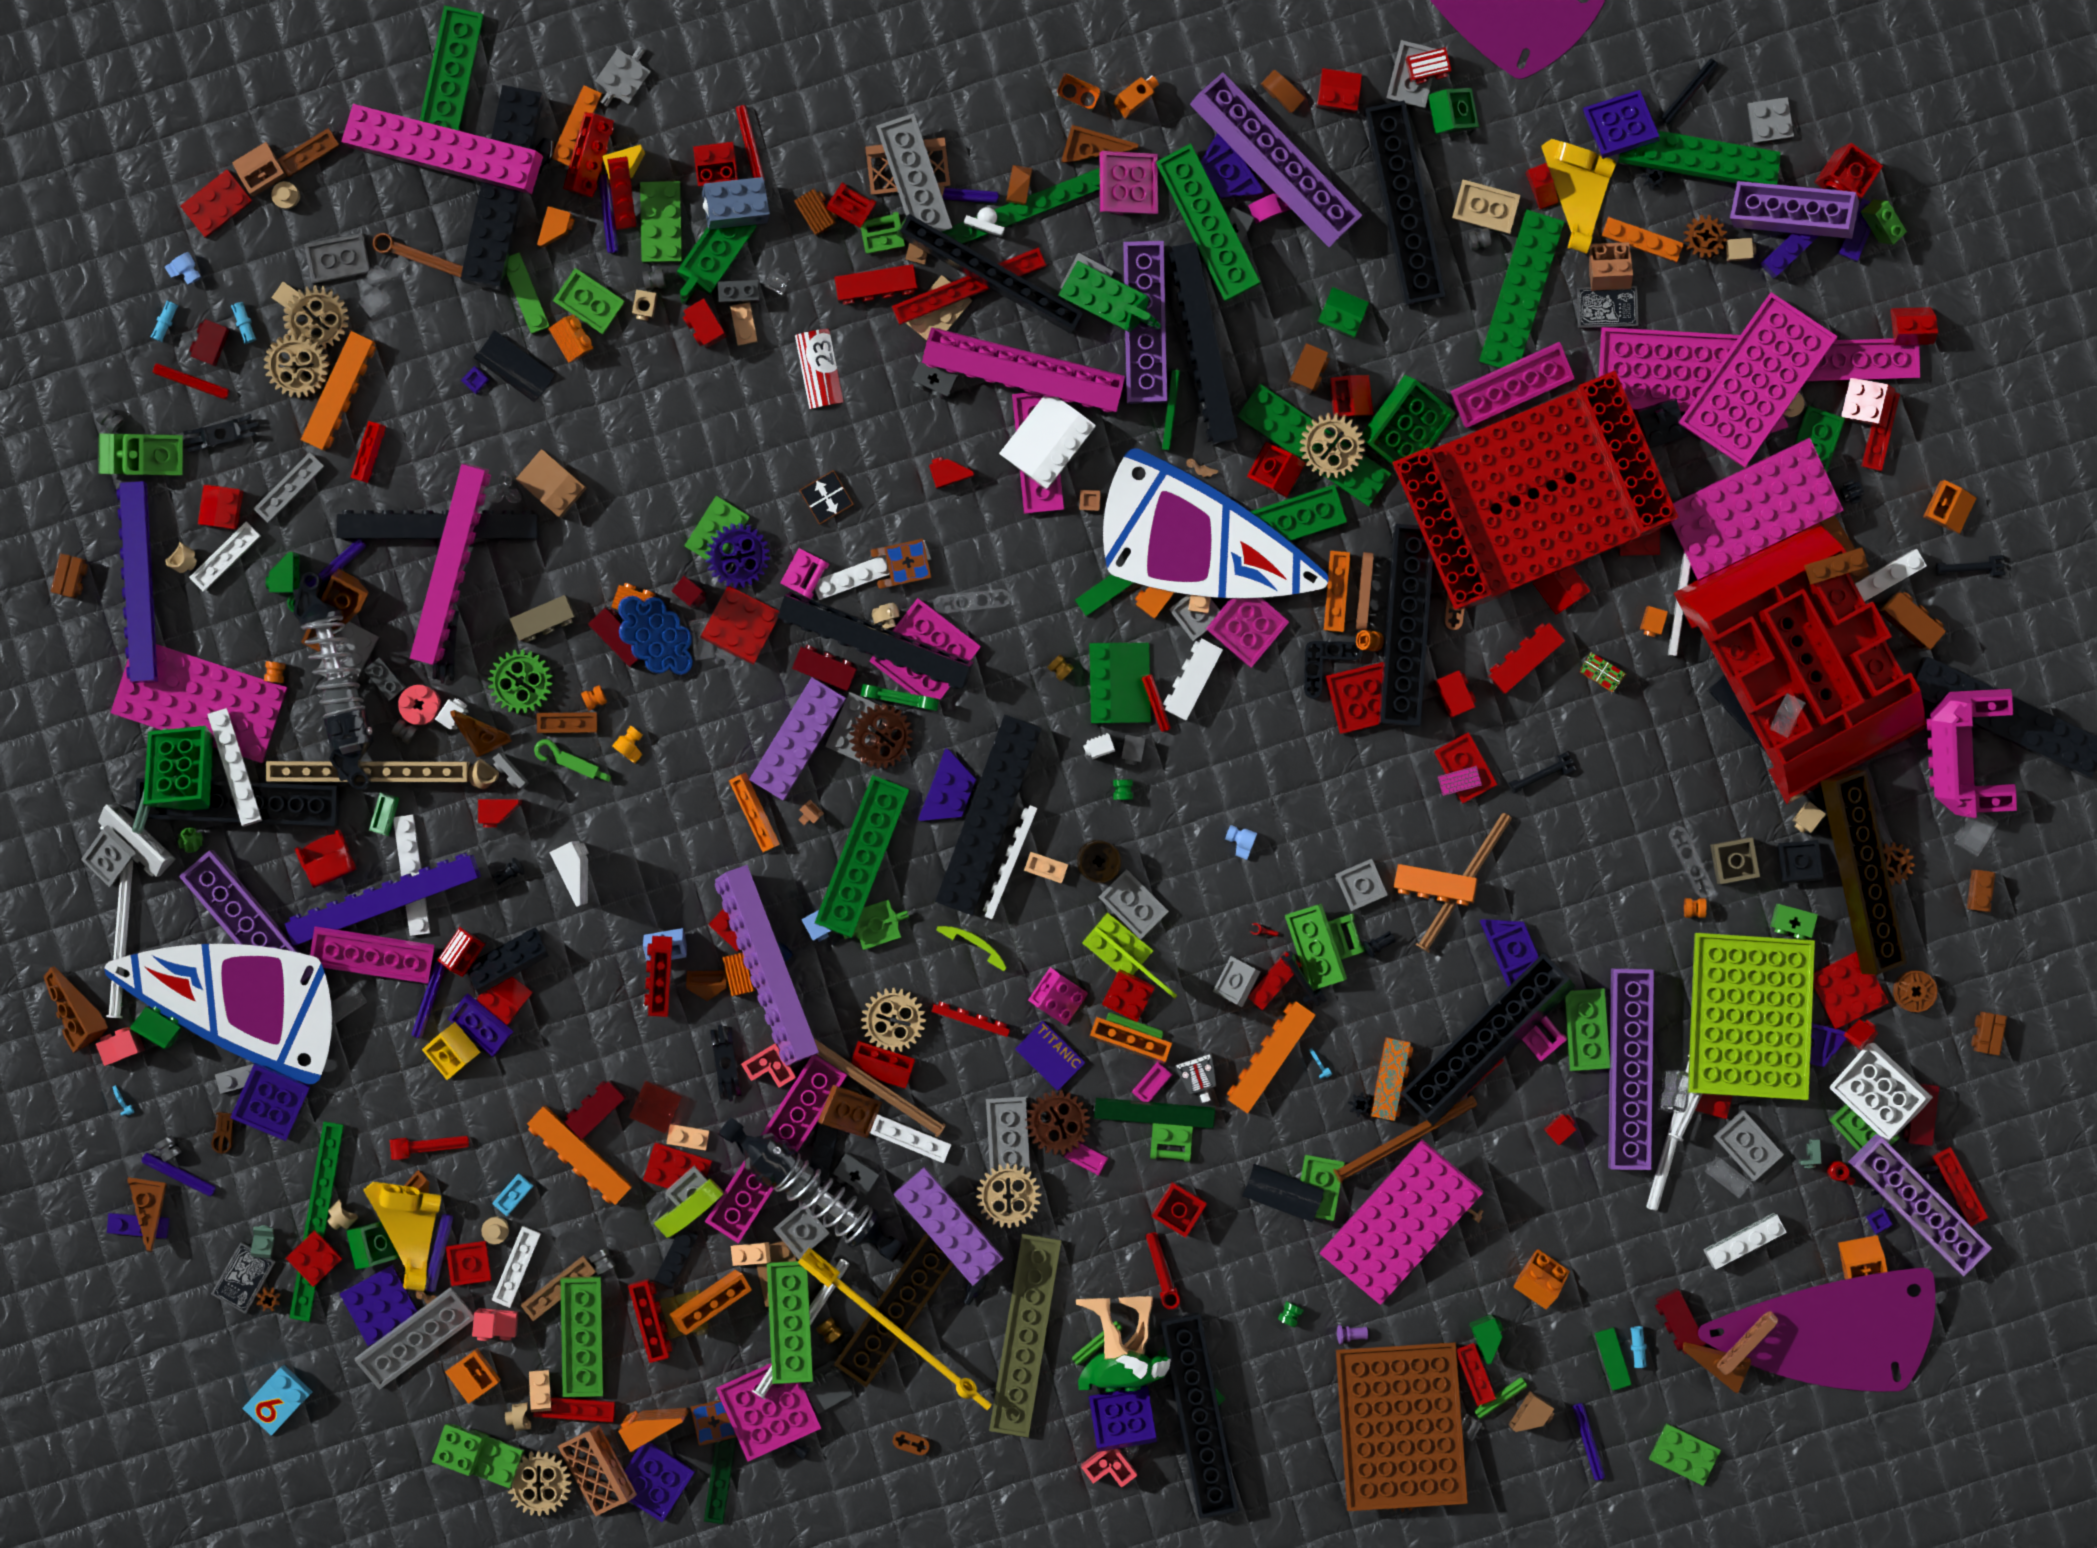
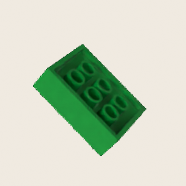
M1404 375L1359 439H1365L1363 444L1393 466L1392 462L1425 448H1431L1456 413L1416 379Z
M1089 643L1091 724L1151 722L1150 700L1142 677L1150 674L1149 643Z
M206 726L148 731L144 806L182 810L209 808L214 736Z

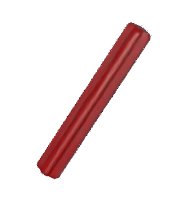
M745 105L737 106L736 112L753 178L763 177L764 179L747 108Z
M158 363L154 365L153 373L222 399H227L229 395V390Z

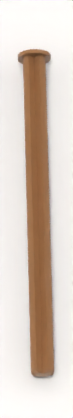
M1506 813L1501 814L1462 876L1475 877L1511 821L1509 815ZM1449 899V902H1445L1420 943L1415 945L1428 953L1430 952L1428 949L1456 907V900Z
M814 1039L819 1051L817 1053L818 1056L935 1134V1137L942 1133L946 1125L945 1123L941 1124Z

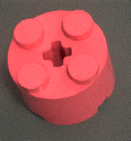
M424 685L408 687L398 700L399 711L402 717L407 722L415 725L432 723L441 710V699L438 693ZM417 701L424 702V704L422 705V710L420 708H416V706L418 705Z

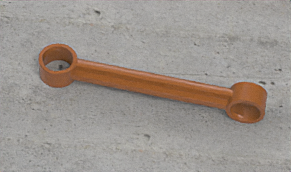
M379 233L373 239L374 249L381 254L391 252L461 278L463 269L461 265L395 242L386 233ZM382 236H387L390 239V246L386 250H380L377 246V240Z

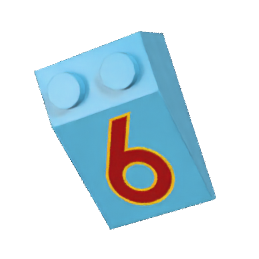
M283 1365L242 1409L272 1436L313 1391Z

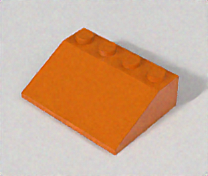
M688 1408L643 1410L639 1413L635 1410L626 1416L618 1432L629 1451L632 1452L682 1423L689 1410Z

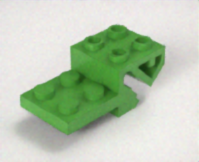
M99 433V474L182 475L183 435Z
M447 1423L442 1431L432 1462L467 1476L473 1474L511 1488L524 1450L489 1437L488 1434L473 1429L468 1431L462 1426Z

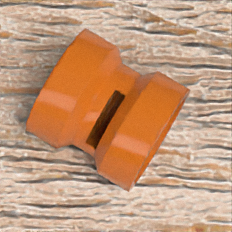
M1362 630L1356 637V645L1361 650L1379 651L1384 644V638L1380 632Z
M266 661L267 673L264 675V681L284 683L283 671L285 670L286 663Z
M600 685L595 686L592 691L581 693L589 711L595 709L599 704L604 705L607 703Z
M1685 898L1684 917L1692 918L1693 916H1698V918H1706V899L1699 898L1698 900H1693L1692 898Z

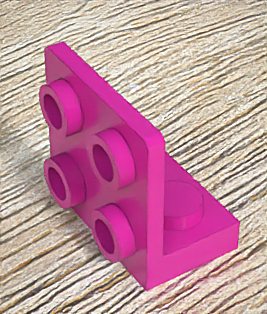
M1050 967L1028 1001L1062 1024L1067 1025L1088 995V992Z

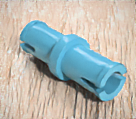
M166 301L160 317L158 316L156 319L158 322L150 336L151 338L163 342L168 327L172 326L171 321L178 305Z
M238 302L231 305L237 320L236 326L241 331L244 344L256 341L257 339L251 327L252 321L247 316L244 303Z
M1643 1326L1631 1327L1633 1344L1631 1345V1350H1633L1634 1368L1647 1367L1645 1354L1647 1345L1644 1344Z

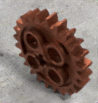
M875 704L874 710L868 706V713L861 711V719L855 717L858 722L857 725L851 724L855 728V731L849 732L850 735L854 736L849 742L855 744L851 750L857 751L855 757L861 758L860 762L864 764L867 762L869 767L874 765L877 769L880 766L886 769L888 763L895 766V759L901 761L900 755H907L904 751L905 748H910L907 741L913 740L908 737V734L912 733L913 730L907 729L911 723L905 721L907 716L901 715L902 711L899 709L895 710L894 706L890 705L888 707V705L882 704L880 707V705ZM882 718L881 725L877 727V721ZM868 726H871L875 731L881 733V735L886 739L890 740L894 744V746L891 747L886 741L881 740V738L878 735H876L868 729ZM896 729L897 734L892 738L891 733ZM870 734V741L865 743L866 736ZM885 746L884 753L880 754L881 747Z
M1061 1090L1056 1096L1055 1091H1051L1050 1097L1047 1093H1044V1100L1037 1097L1038 1104L1031 1103L1034 1110L1027 1111L1031 1118L1025 1119V1121L1030 1122V1125L1025 1128L1032 1131L1028 1137H1035L1032 1144L1039 1142V1150L1046 1147V1154L1052 1150V1154L1057 1155L1059 1150L1061 1155H1065V1149L1071 1153L1073 1152L1072 1146L1076 1149L1079 1148L1077 1142H1085L1082 1135L1087 1136L1089 1134L1084 1130L1090 1127L1089 1124L1085 1123L1090 1117L1084 1116V1113L1088 1110L1080 1108L1083 1102L1076 1103L1077 1096L1070 1099V1092L1063 1096V1091ZM1061 1104L1067 1109L1065 1115L1059 1113L1058 1108ZM1043 1112L1049 1116L1047 1123L1042 1122L1040 1118ZM1056 1120H1061V1124H1059V1126L1054 1125V1122H1056ZM1068 1123H1072L1075 1126L1073 1133L1067 1131ZM1050 1131L1056 1132V1141L1049 1139ZM1062 1132L1066 1136V1139L1062 1138Z

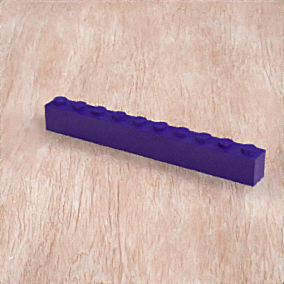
M144 481L119 483L120 488H117V499L120 500L121 508H118V518L122 521V528H119V538L123 540V548H120L121 560H124V567L121 568V577L123 580L125 579L122 596L123 599H126L123 616L124 619H127L124 635L125 639H128V647L125 648L126 659H129V667L126 668V674L132 683L158 682L148 488Z
M467 853L455 856V861L449 863L447 859L436 863L438 866L436 868L430 869L428 866L418 870L419 874L412 876L411 873L400 877L401 881L396 883L390 880L382 883V888L377 890L374 887L363 890L364 894L358 897L356 893L344 897L345 901L339 904L336 900L327 903V908L320 910L317 907L309 910V915L301 917V914L289 918L290 922L284 923L292 946L312 940L314 927L339 930L480 878L481 874L474 855L467 856Z

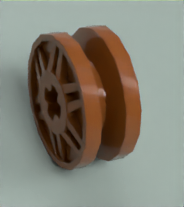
M1911 970L1903 973L1896 979L1893 985V996L1895 1002L1902 1009L1910 1012H1922L1934 1004L1937 998V986L1930 975L1923 971ZM1912 987H1913V988H1917V987H1918V989H1917V992L1919 993L1918 995H1913V996H1912V994H1913V991L1911 990Z

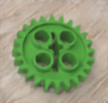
M522 649L520 655H518L517 650H513V656L506 652V659L500 656L499 660L501 663H493L496 670H490L494 677L488 678V680L493 681V684L488 686V688L495 690L490 695L498 696L495 703L502 701V709L508 705V712H512L516 708V714H519L521 709L527 714L529 707L532 711H536L535 704L542 707L540 700L547 701L545 693H552L547 687L553 685V683L548 682V679L552 678L553 675H547L546 673L551 668H544L543 666L546 661L539 662L540 655H536L533 658L532 651L526 655L525 650ZM517 662L523 665L521 673H515L513 670V666ZM506 671L511 672L517 678L524 677L523 681L534 688L535 692H531L523 685L517 686L518 682L508 676ZM534 673L538 674L540 678L536 685H532L529 681L530 676ZM506 678L512 682V686L508 690L502 688V681ZM521 690H526L528 693V698L525 701H520L518 698V693Z

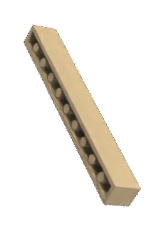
M266 761V781L348 782L347 780H339L337 769L332 765L331 761ZM360 762V767L370 775L371 782H470L468 776L470 762ZM359 775L356 782H365V777Z

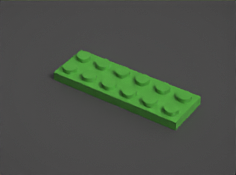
M798 1261L767 1263L772 1383L813 1382L808 1271Z
M601 1276L561 1277L563 1397L603 1396Z

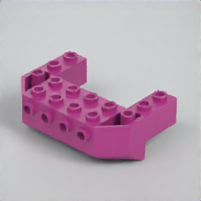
M2011 689L1949 692L1930 712L1931 719H1927V731H1931V738H1928V750H1932V757H1928L1929 769H1933V776H1929L1930 788H1934L1935 798L1955 815L1977 818L1976 813L2017 811L2015 784L1975 786L1973 765L1972 717L2013 715Z

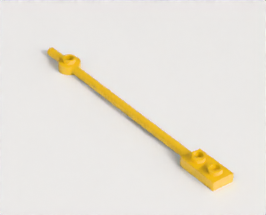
M810 1247L798 1261L804 1269L809 1271L828 1288L831 1284L835 1285L952 1381L956 1385V1391L959 1396L965 1399H974L986 1410L991 1407L992 1404L977 1392V1386L971 1379H961L842 1282L838 1278L840 1272Z

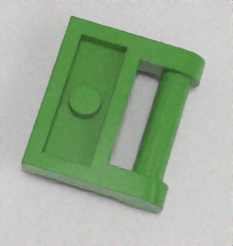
M893 212V215L867 219L864 222L861 232L866 254L905 247L904 239L896 235L901 226L898 212ZM893 222L895 224V228L870 233L867 231L868 227Z
M1353 913L1328 921L1340 959L1366 951L1364 945H1361ZM1345 922L1354 949L1351 950L1348 949L1341 924Z
M1153 1123L1150 1159L1168 1158L1190 1162L1193 1127ZM1157 1144L1185 1146V1151L1157 1150Z

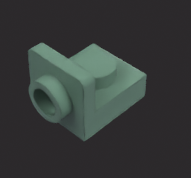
M1818 1138L1809 1139V1144H1806V1151L1810 1159H1799V1164L1804 1165V1168H1816V1164H1821L1820 1140Z
M265 1225L253 1227L254 1237L251 1257L271 1258L275 1240L273 1228Z

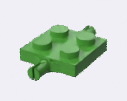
M889 899L864 907L853 936H857L860 940L863 950L901 938L898 921L909 918V915L901 917L908 914L906 910L895 914Z

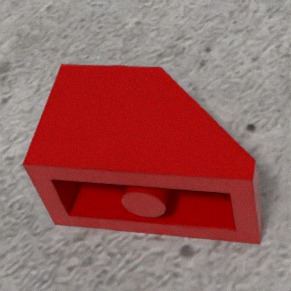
M1547 163L1528 169L1526 176L1539 210L1558 203L1554 181Z
M943 457L931 460L932 464L929 465L936 489L974 477L973 471L949 459L944 460Z
M1859 1019L1843 1036L1849 1043L1862 1051L1867 1044L1873 1042L1878 1032L1875 1030L1876 1026L1868 1020L1863 1022Z

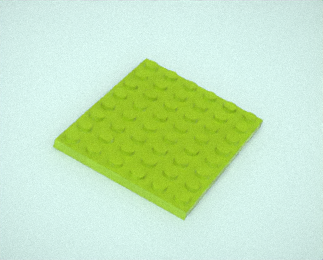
M1707 933L1694 934L1688 1093L1809 1100L1815 940Z

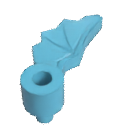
M1311 1048L1309 1051L1323 1072L1319 1075L1320 1079L1323 1077L1328 1078L1332 1075L1328 1067L1326 1069L1323 1067Z
M113 1086V1092L124 1109L120 1113L121 1116L126 1114L129 1116L134 1113L132 1106H127L117 1086Z

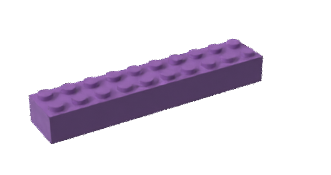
M1223 72L1190 103L1192 108L1328 247L1333 245L1362 216Z
M748 865L725 872L715 879V888L723 899L722 906L729 915L730 928L732 931H735L737 936L736 943L743 952L745 967L750 970L751 983L758 991L759 1004L764 1007L766 1012L765 1020L772 1028V1038L780 1049V1059L783 1063L785 1062L786 1066L805 1060L819 1053Z
M1611 968L1608 1168L1651 1170L1653 969Z

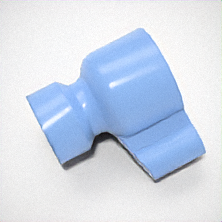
M189 252L181 254L165 266L170 277L183 274L187 285L201 278L199 272L194 269L195 262Z
M1230 825L1225 840L1230 842L1236 841V856L1247 860L1257 833L1248 829L1238 830L1237 827Z

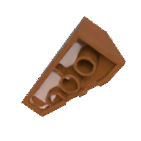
M337 569L331 576L321 600L342 610L343 619L338 622L346 625L361 610L369 592L356 577ZM332 626V630H335L340 626ZM307 629L301 643L305 644L306 640L316 637V629ZM319 643L307 645L318 652L320 651Z
M55 966L51 967L45 974L44 980L51 1000L56 1001L58 1012H56L57 1018H61L65 1027L62 1030L63 1035L72 1052L76 1053L99 1039L108 1027L100 1012Z

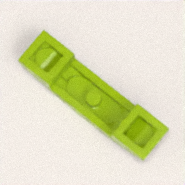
M937 927L936 930L952 940L956 934H959L991 954L987 961L1005 971L1006 966L1000 955L979 936L957 927Z
M710 1178L685 1201L656 1220L654 1225L668 1238L700 1216L724 1192Z

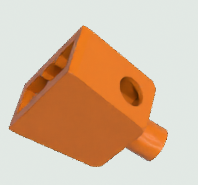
M1152 75L1146 80L1140 77L1117 95L1113 105L1126 119L1152 97L1153 89L1159 85L1158 81Z

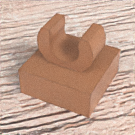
M809 800L800 809L803 815L799 818V821L803 825L809 820L814 824L824 812Z

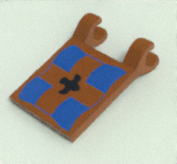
M923 539L871 550L873 558L886 555L890 578L879 580L877 582L879 589L931 578Z
M721 1400L690 1406L699 1446L737 1437Z

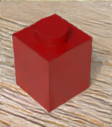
M1560 1114L1543 1130L1557 1145H1560L1577 1129L1573 1126L1576 1124L1575 1121L1568 1114L1566 1116Z

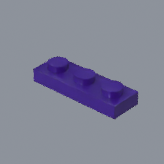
M1863 198L1858 206L1852 239H1844L1838 255L1855 262L1858 261L1871 231L1861 214V211L1870 201Z
M108 1213L107 1233L143 1236L137 1215ZM160 1217L156 1238H168L169 1218Z

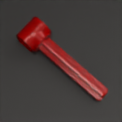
M468 1136L411 1142L407 1138L389 1140L391 1160L406 1159L412 1153L469 1147Z
M1152 1232L1146 1235V1240L1162 1290L1159 1294L1164 1307L1174 1309L1179 1305L1180 1298L1177 1288H1173L1156 1232ZM1169 1294L1176 1296V1303L1171 1306L1165 1303V1297Z

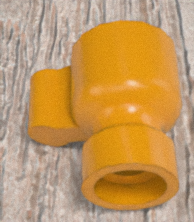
M630 726L626 731L627 734L619 736L612 747L635 764L642 756L635 742L639 741L643 734Z

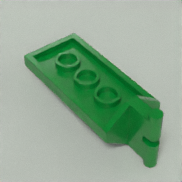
M757 225L710 230L707 227L677 270V274L687 281L680 290L682 304L688 303L696 289L709 295L712 293L757 228Z
M1078 260L1058 295L1060 298L1129 333L1140 322L1155 330L1161 328V324L1149 312H1146L1149 301L1147 295Z

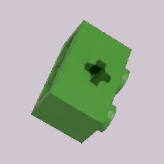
M1873 199L1861 211L1879 243L1894 245L1907 232L1889 201Z
M1776 904L1770 927L1775 928L1774 932L1786 935L1788 931L1795 933V938L1806 940V937L1812 938L1818 914ZM1795 917V921H1797L1798 924L1794 925L1792 928V924H1790L1789 921L1794 920Z

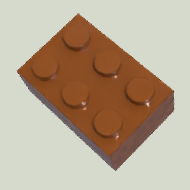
M1306 343L1287 386L1309 395L1312 391L1315 392L1322 379L1319 374L1326 370L1330 360L1327 358L1328 352Z
M1906 592L1894 593L1878 612L1923 651L1931 650L1946 632L1943 629L1944 625L1935 618L1933 620L1928 616L1929 612L1923 606H1916L1912 602L1914 599Z

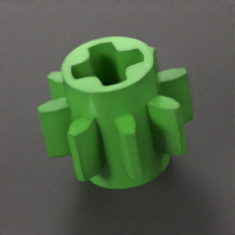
M186 828L182 830L181 834H178L179 848H184L185 852H196L202 846L201 832L196 833V829Z

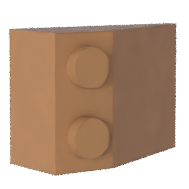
M542 449L516 478L520 484L560 518L564 516L587 489Z

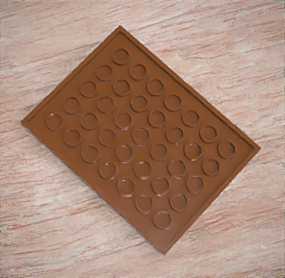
M1456 1343L1336 1350L1347 1511L1468 1504Z

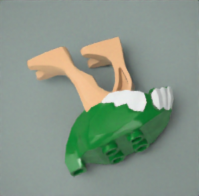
M1153 1296L1119 1298V1303L1132 1307L1139 1313L1136 1332L1124 1345L1122 1344L1121 1332L1113 1324L1110 1316V1298L1076 1300V1305L1092 1310L1100 1316L1104 1331V1352L1096 1355L1083 1369L1078 1380L1079 1390H1092L1093 1384L1099 1388H1105L1106 1392L1122 1390V1387H1125V1391L1141 1390V1386L1165 1377L1170 1367L1171 1359L1168 1357L1162 1358L1161 1356L1150 1359L1145 1355V1345L1150 1338L1149 1318Z

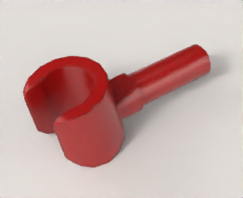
M1258 923L1252 924L1257 925L1259 927V931L1257 933L1250 931L1253 935H1259L1260 933L1276 937L1278 936L1277 931L1263 928Z

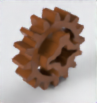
M1700 215L1699 221L1693 218V225L1689 223L1686 225L1689 231L1683 232L1687 236L1683 243H1689L1686 249L1692 248L1693 256L1699 253V258H1703L1704 254H1706L1707 258H1710L1711 253L1715 256L1719 254L1717 248L1720 250L1724 248L1721 243L1727 241L1726 238H1723L1727 231L1721 230L1724 224L1718 225V218L1712 221L1711 215H1708L1706 219H1704L1703 215ZM1703 224L1700 231L1694 230L1696 226ZM1712 226H1713V227L1715 228V230L1717 231V234H1715V233L1713 232V230L1711 229ZM1706 232L1709 238L1703 241L1704 237H1701V235ZM1693 239L1699 244L1698 247L1694 244ZM1716 243L1713 248L1707 250L1708 244Z
M1891 842L1889 847L1887 843H1884L1883 852L1887 871L1892 876L1889 877L1890 885L1893 886L1894 881L1900 885L1902 884L1901 879L1908 880L1907 873L1913 874L1910 867L1915 866V864L1910 863V860L1914 857L1907 855L1910 851L1909 849L1902 850L1903 844H1899L1896 847L1895 842ZM1892 850L1899 852L1902 856H1895ZM1891 860L1896 861L1894 868L1888 866ZM1905 864V868L1901 873L1900 869L1902 865Z

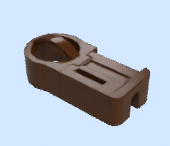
M217 1112L215 1114L218 1115L215 1127L217 1132L213 1133L211 1145L217 1153H226L232 1148L234 1119L230 1118L232 1113ZM218 1136H220L219 1145L217 1149L215 1142ZM225 1136L229 1141V1147L227 1150L222 1151Z

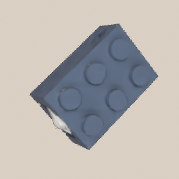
M763 177L704 184L702 190L704 199L703 209L708 221V230L768 222L770 213Z

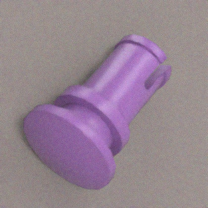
M1338 1325V1343L1342 1345L1344 1340L1346 1342L1359 1339L1367 1340V1327L1349 1328V1326H1345L1342 1329V1326Z

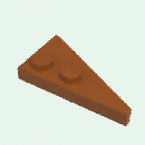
M1071 125L1061 163L1100 157L1101 151H1134L1138 149L1139 144Z
M456 710L450 711L451 717L477 758L512 742L509 734Z
M128 1177L127 1181L130 1185L133 1203L135 1204L143 1242L147 1252H153L167 1184Z
M1686 1342L1683 1343V1351L1735 1393L1739 1392L1751 1364L1750 1358L1745 1357L1732 1372L1724 1375L1717 1368V1364L1727 1352Z

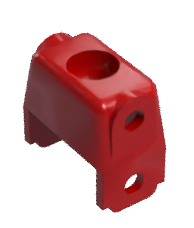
M340 829L335 830V834L313 841L303 849L301 847L295 848L300 864L313 888L322 886L356 870L349 847Z

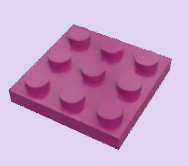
M1101 151L1100 212L1158 214V166L1156 164L1158 154Z
M1261 597L1231 598L1207 626L1206 630L1247 666L1252 668L1289 621Z

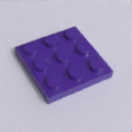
M1640 90L1583 108V113L1602 159L1660 141L1659 134Z
M254 1063L230 1118L286 1141L310 1086Z
M393 1264L340 1293L367 1346L377 1342L418 1312L408 1291L403 1288V1282Z
M1148 1386L1141 1387V1390L1137 1391L1121 1390L1089 1396L1098 1452L1157 1442Z
M647 1442L639 1447L624 1470L637 1494L629 1502L660 1522H663L695 1471L653 1443Z

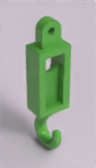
M542 739L535 745V755L541 761H547V757L541 755L540 748L548 745L553 751L558 764L592 779L599 777L609 782L612 777L599 771V766L565 751L560 752L554 742L549 739Z

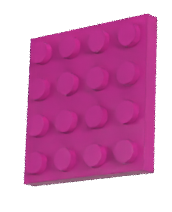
M919 598L916 599L893 629L896 633L969 661L981 648L980 645ZM873 655L869 661L911 694L936 698L940 701L950 688L949 683L931 680L930 676L925 674H915L910 668L905 666L903 668L893 665L892 661L887 659L879 660Z
M772 1363L716 1388L748 1462L821 1429L801 1383L772 1384L764 1396L765 1400L752 1392V1390H756Z

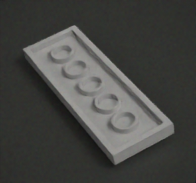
M913 113L877 125L876 128L906 216L910 214L940 232L951 229L952 225L915 114Z
M1026 1096L986 1099L990 1175L992 1174V1167L997 1171L999 1170V1164L1004 1169L1007 1163H1009L1010 1168H1013L1016 1163L1017 1170L1024 1166V1173L1026 1174L1030 1171L1028 1129L1025 1128L1028 1126L1027 1121H1025L1027 1119ZM1007 1178V1192L1003 1194V1197L1007 1198V1212L1011 1213V1197H1014V1194L1010 1192V1178ZM995 1181L993 1188L996 1191H1001L1004 1188V1184L1002 1181ZM1014 1181L1013 1188L1015 1190H1022L1024 1188L1023 1181ZM1016 1200L1013 1203V1207L1016 1210H1022L1025 1204L1021 1200ZM996 1201L993 1207L997 1211H1002L1005 1208V1204L1002 1201Z
M450 1287L355 1357V1362L380 1390L472 1322L474 1314Z

